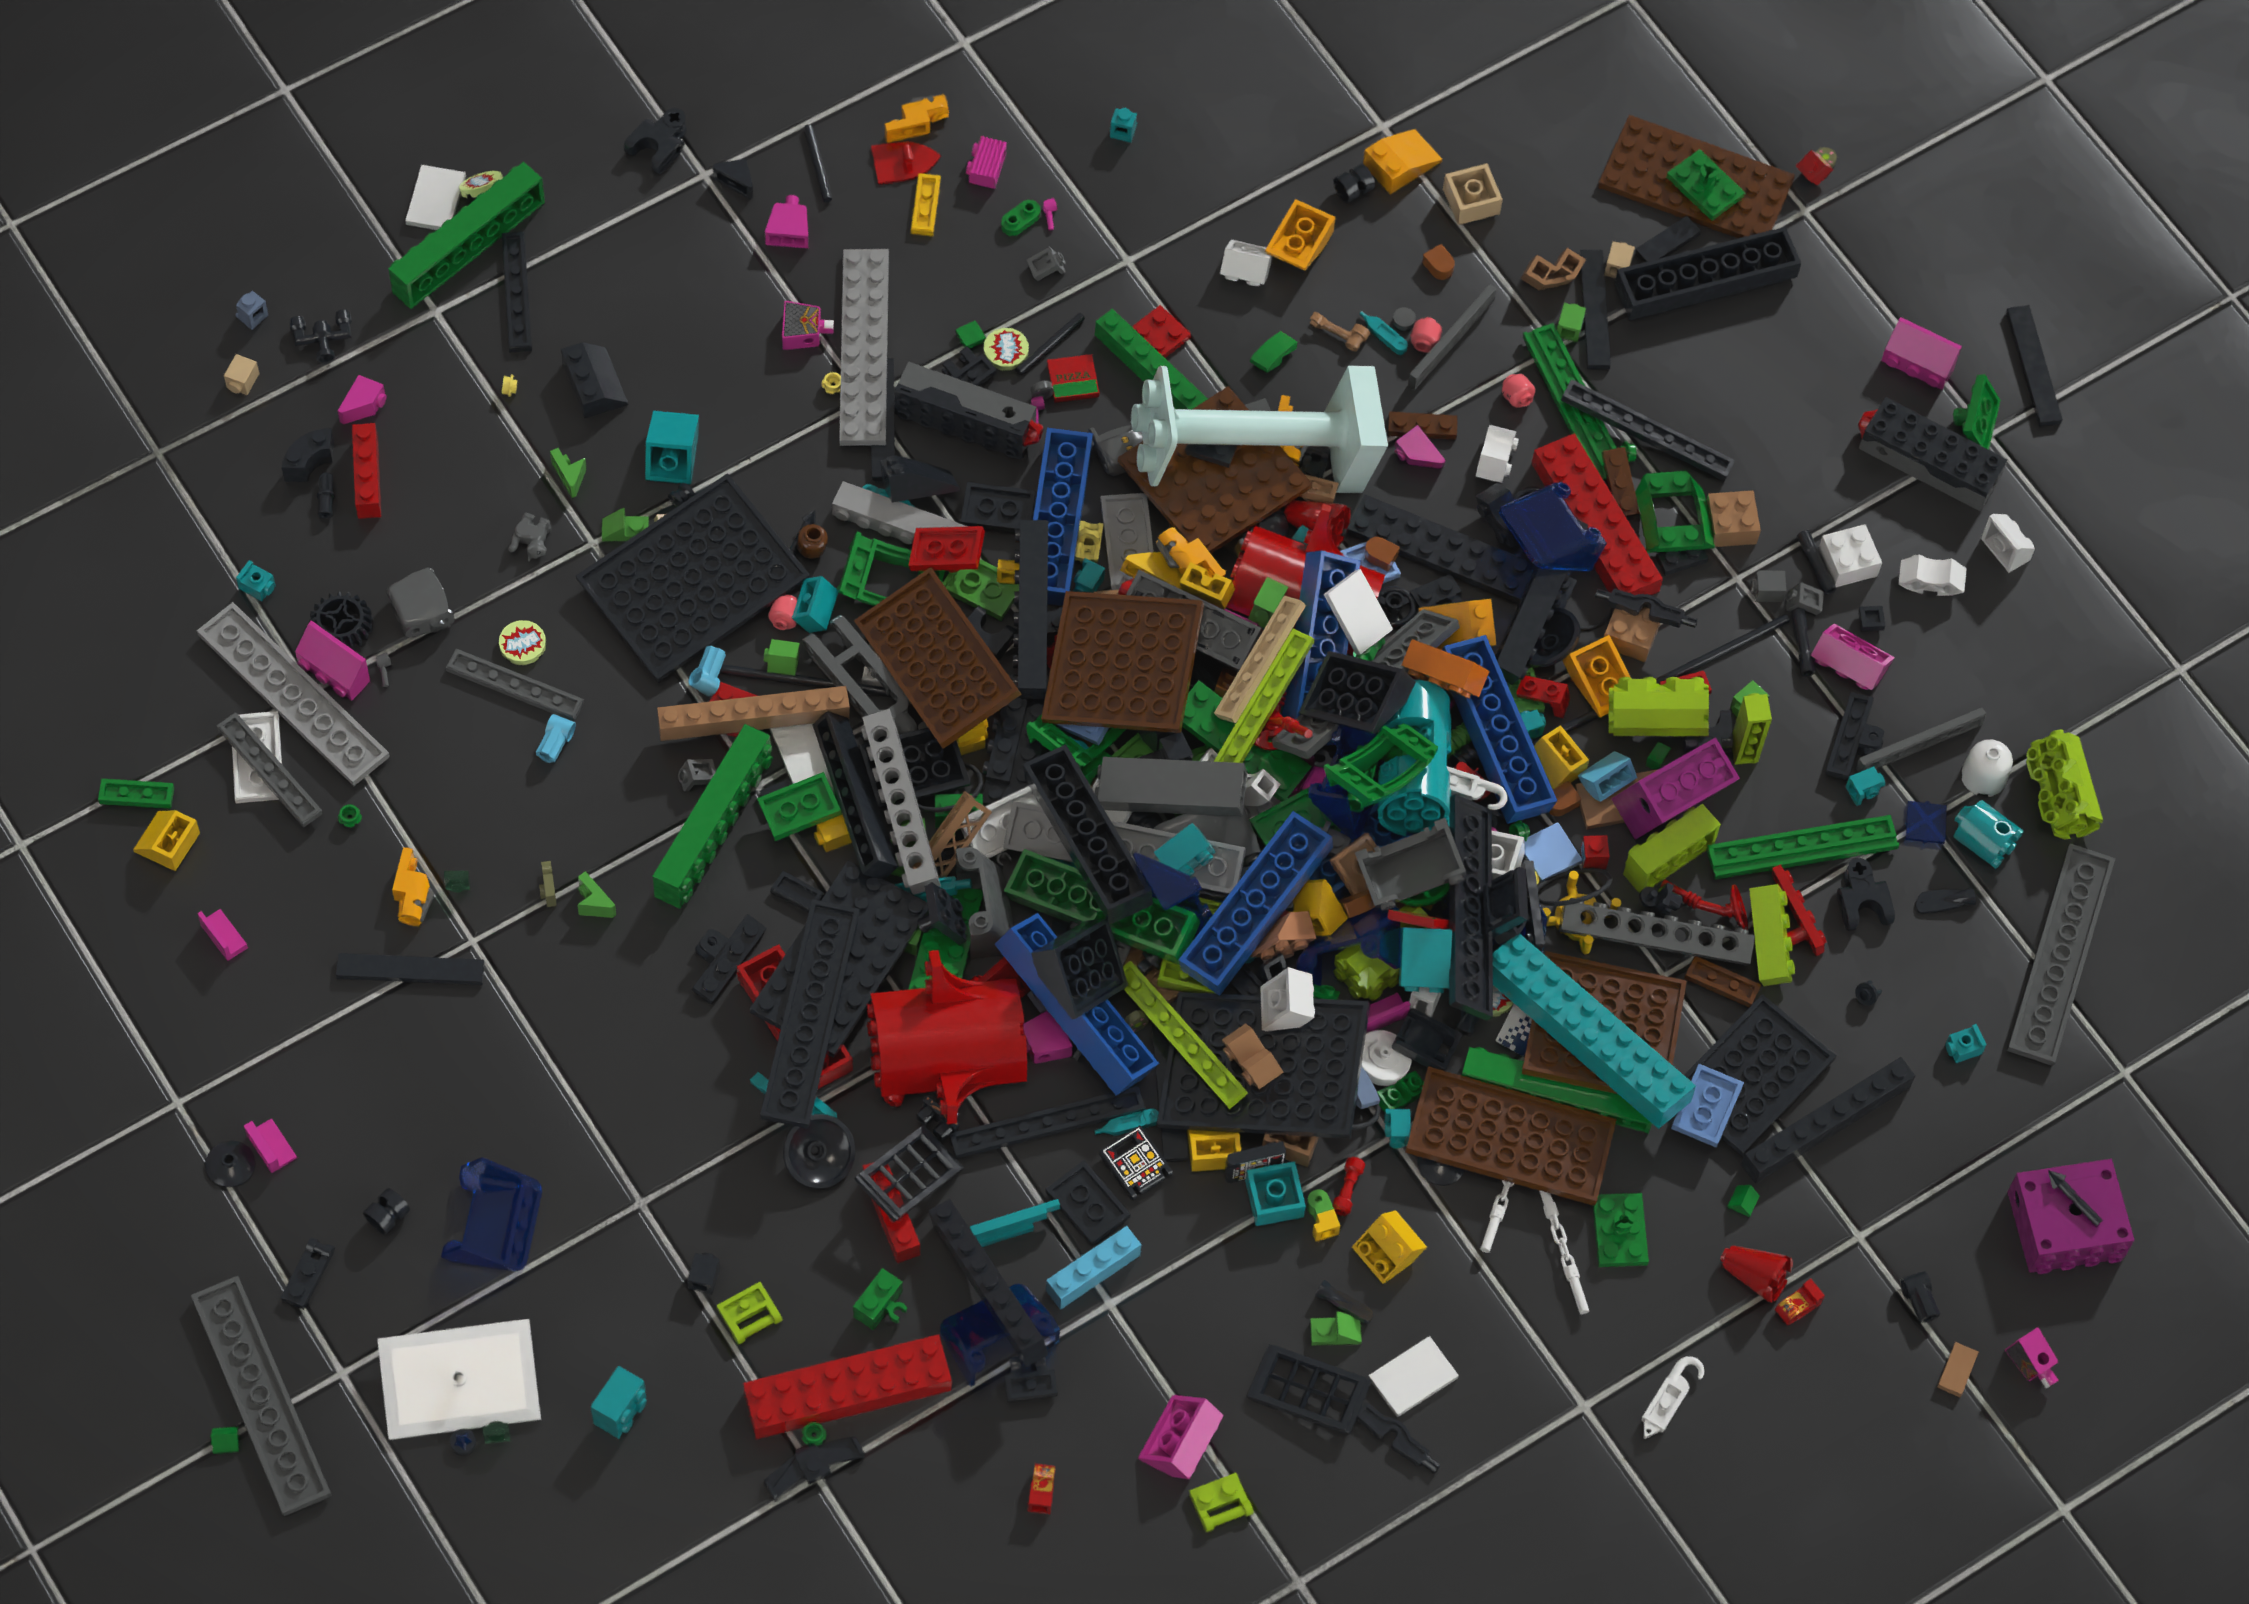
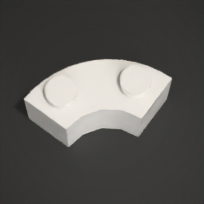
M1489 425L1476 477L1500 483L1503 482L1504 477L1509 478L1512 464H1508L1511 451L1516 452L1519 441L1518 438H1515L1516 431Z
M1920 554L1901 560L1900 586L1923 594V590L1935 591L1937 596L1964 593L1966 568L1956 560H1934Z

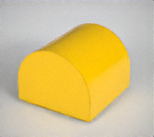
M998 559L997 582L1014 584L1015 570H1019V563H1015V560Z

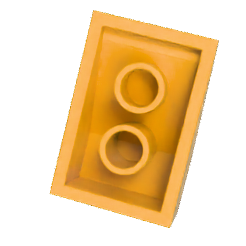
M1415 129L1382 138L1365 149L1363 164L1390 195L1442 162V158Z
M1295 199L1265 249V253L1305 271L1324 249L1333 234L1335 217Z
M1491 599L1418 608V613L1425 609L1457 619L1460 628L1441 643L1437 649L1442 650L1446 645L1484 635L1487 636L1491 647L1496 646Z
M1610 635L1569 654L1562 660L1572 681L1599 718L1609 713V688H1614V685L1618 684L1619 678L1630 677Z

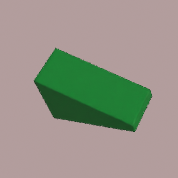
M1658 742L1648 756L1645 766L1653 770L1660 769L1671 747Z

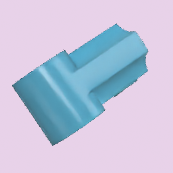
M706 646L699 667L691 673L688 684L708 697L714 695L720 685V680L717 677L726 656L725 652L720 648Z
M552 714L545 729L546 734L536 751V755L545 762L555 763L565 742L571 740L576 723Z

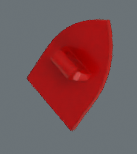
M895 142L871 146L878 185L915 179L918 177V174H925L932 169L941 157L933 149L913 142Z

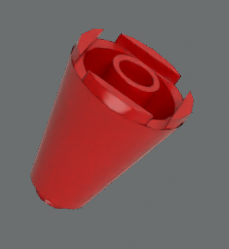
M1293 500L1285 506L1284 513L1288 523L1298 529L1304 525L1311 531H1313L1316 524L1311 522L1315 510H1321L1323 503L1332 506L1329 517L1332 539L1337 548L1344 540L1345 536L1341 534L1343 529H1347L1351 518L1350 508L1347 505Z
M1734 1245L1729 1249L1726 1248L1721 1256V1262H1723L1725 1270L1771 1303L1776 1301L1782 1294L1788 1282L1785 1279L1786 1271L1791 1273L1793 1265L1792 1258L1787 1255Z

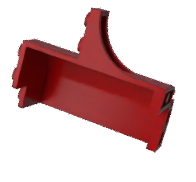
M1323 503L1321 510H1315L1311 522L1316 524L1313 531H1307L1303 543L1258 526L1254 527L1253 532L1248 531L1241 550L1245 552L1239 553L1230 576L1234 578L1232 583L1235 591L1226 608L1249 616L1254 606L1253 603L1267 577L1288 586L1285 596L1299 600L1306 552L1322 550L1344 556L1336 547L1330 533L1329 517L1332 506ZM1360 565V569L1374 595L1378 598L1385 574ZM1349 642L1347 654L1356 656Z
M939 950L929 951V961H925L926 976H929V979L925 980V988L871 993V1004H867L868 1019L871 1018L870 1022H867L868 1036H873L870 1039L872 1053H875L874 1056H871L872 1071L877 1072L874 1073V1082L876 1088L880 1087L882 1097L936 1091L937 1098H942L939 1101L941 1115L946 1116L947 1124L957 1123V1112L961 1103L973 1092L992 1085L1027 1081V1043L1023 1025L1024 1015L1016 978L985 982L961 979L950 973L943 966Z

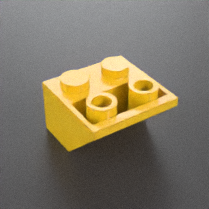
M1561 725L1541 737L1534 745L1552 789L1567 781L1571 783L1579 778L1578 775L1588 767L1589 759Z
M176 810L158 811L133 851L176 871L200 834L197 820Z
M1326 879L1308 880L1293 899L1294 907L1292 912L1309 911L1316 936L1331 935L1348 919L1343 906L1337 900L1331 885Z
M1187 1130L1192 1172L1225 1169L1227 1156L1241 1151L1239 1132Z
M1395 1210L1381 1214L1352 1248L1384 1284L1411 1265L1427 1246Z

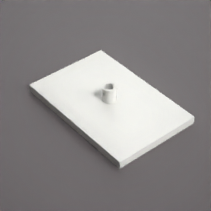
M529 1319L377 1339L389 1440L454 1432L459 1429L469 1430L541 1420Z

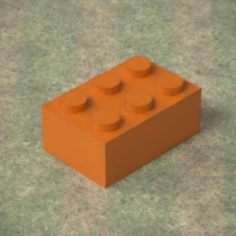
M1413 639L1401 665L1408 669L1407 674L1414 676L1416 679L1434 683L1447 691L1450 689L1469 699L1471 695L1480 696L1489 674L1487 669L1475 662Z

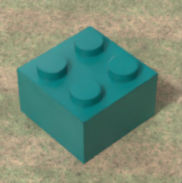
M1193 823L1154 851V854L1169 874L1177 881L1188 879L1194 874L1193 869L1200 864L1204 866L1214 858L1212 855L1216 853L1202 832Z
M1295 1161L1247 1170L1245 1183L1256 1226L1304 1218L1306 1205Z
M618 1366L590 1406L593 1424L618 1439L623 1432L627 1433L633 1424L632 1419L637 1412L641 1413L647 1404L644 1380Z

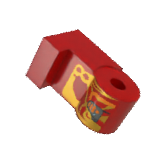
M1809 1279L1800 1289L1781 1301L1776 1306L1775 1311L1786 1325H1790L1821 1305L1825 1295L1813 1280Z
M1035 1463L1028 1512L1051 1514L1055 1466Z

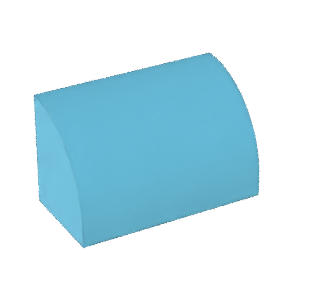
M1614 751L1580 773L1578 777L1587 792L1601 802L1635 780L1637 775L1631 759Z

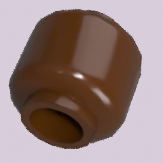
M815 524L802 527L796 543L799 553L810 559L822 556L828 541L827 532L824 528Z

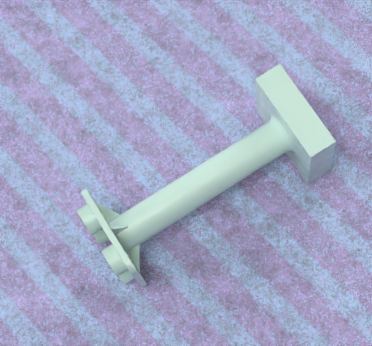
M1159 366L1153 380L1144 381L1142 404H1134L1131 412L1132 430L1134 432H1142L1143 444L1139 445L1137 451V467L1139 472H1148L1150 486H1158L1177 444L1328 446L1334 482L1339 483L1337 493H1363L1388 447L1375 366H1348L1324 412L1174 409L1167 366Z

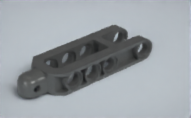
M838 615L830 621V625H833L836 632L842 638L843 644L847 647V650L834 657L813 633L802 639L805 651L835 687H847L849 703L861 717L884 710H879L842 667L854 658L859 663L862 661L871 672L873 679L876 678L885 688V693L896 701V704L888 709H890L894 717L898 734L917 730V724L909 714V699L882 660L844 616Z

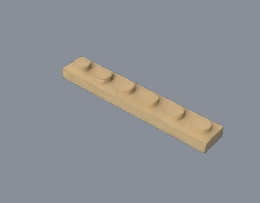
M1287 596L1282 598L1215 710L1214 714L1218 718L1233 723L1238 721L1306 607L1301 600Z

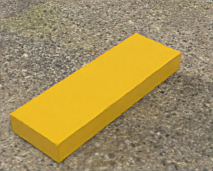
M918 174L911 234L933 236L941 182V176Z

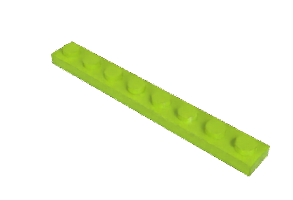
M1292 629L1213 762L1243 763L1314 644V638Z
M1130 960L1123 966L1128 986L1123 990L1223 1103L1231 1109L1248 1092Z

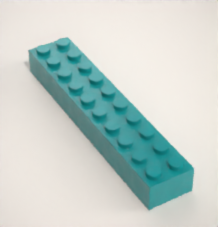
M1521 934L1507 941L1493 953V986L1658 1129L1692 1101L1696 1088L1694 1083Z

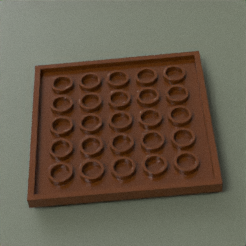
M1229 386L1192 409L1249 411ZM1143 441L1118 457V463L1167 521L1188 543L1199 538L1210 554L1312 488L1311 481L1280 446L1237 445L1230 467L1227 468L1187 455L1185 450L1188 444H1177L1158 486H1150L1148 472H1139L1137 451L1139 445L1143 444Z
M1066 591L1041 717L1042 722L1181 733L1204 609L1203 600Z
M1545 951L1544 955L1673 1065L1686 980ZM1533 1019L1531 1020L1521 1074L1618 1094Z

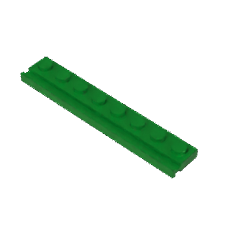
M1554 323L1533 329L1529 333L1524 332L1523 339L1570 433L1576 434L1603 480L1607 481L1601 453L1605 450L1616 449V446L1603 421L1561 401L1571 379L1584 386L1585 384Z
M1891 815L1711 844L1707 845L1706 850L1714 872V879L1716 880L1770 871L1780 864L1783 868L1896 850L1899 848V842L1896 839L1897 835Z

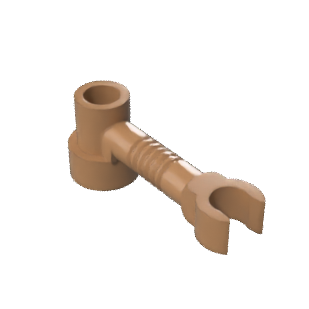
M1314 312L1310 317V324L1312 326L1325 329L1346 340L1345 345L1351 351L1356 352L1362 342H1365L1370 335L1369 330L1360 324H1355L1351 331H1347L1329 322L1318 312Z

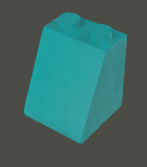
M653 411L646 439L645 480L692 483L699 435V415Z
M1400 928L1399 986H1405V991L1419 992V987H1429V992L1444 993V988H1449L1452 930Z

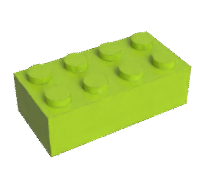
M1704 804L1697 808L1691 807L1678 821L1676 819L1670 821L1663 831L1651 834L1647 842L1641 846L1637 844L1632 847L1628 852L1629 855L1625 862L1626 866L1623 875L1639 893L1645 887H1654L1704 853L1707 845L1715 844L1721 824Z

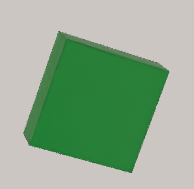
M976 320L957 328L955 331L964 348L967 346L971 349L984 343L986 340V336Z

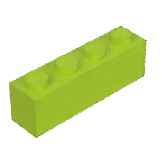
M1752 693L1743 697L1732 732V752L1735 765L1758 763L1772 721L1767 694Z
M1778 884L1749 888L1759 981L1763 986L1792 982L1791 975L1795 974L1793 960H1790L1789 951H1792V941L1790 937H1787L1786 928H1790L1789 916L1784 911V905H1787L1786 892L1782 891Z

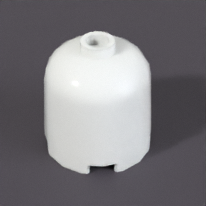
M1993 739L1978 742L1970 750L1962 767V782L1965 787L1976 795L1980 793L1994 796L2000 793L2005 788L2013 765L2012 753L2002 742Z

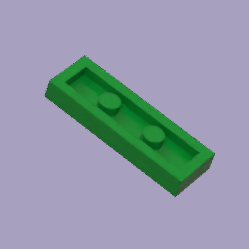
M101 779L98 801L99 804L171 809L174 784Z

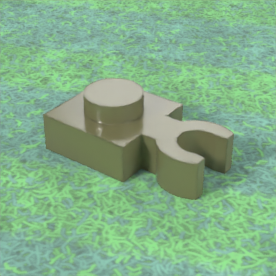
M551 861L541 862L544 884L539 885L541 899L546 898L547 907L557 906Z

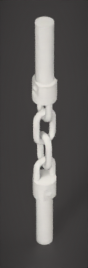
M1502 1180L1504 1187L1502 1193L1497 1195L1489 1216L1490 1222L1480 1248L1485 1253L1490 1252L1499 1223L1502 1221L1508 1205L1506 1195L1509 1187H1512L1515 1183ZM1499 1199L1501 1202L1505 1200L1503 1206L1498 1205Z
M1540 1191L1546 1218L1550 1219L1552 1224L1551 1232L1554 1241L1559 1245L1562 1254L1561 1263L1566 1279L1570 1282L1579 1313L1586 1314L1589 1312V1308L1579 1281L1580 1275L1574 1258L1569 1254L1566 1245L1567 1237L1564 1228L1559 1224L1557 1218L1559 1212L1556 1203L1553 1202L1551 1193ZM1558 1228H1560L1563 1237L1559 1240L1555 1233V1230H1558ZM1570 1259L1572 1265L1566 1266L1565 1261Z

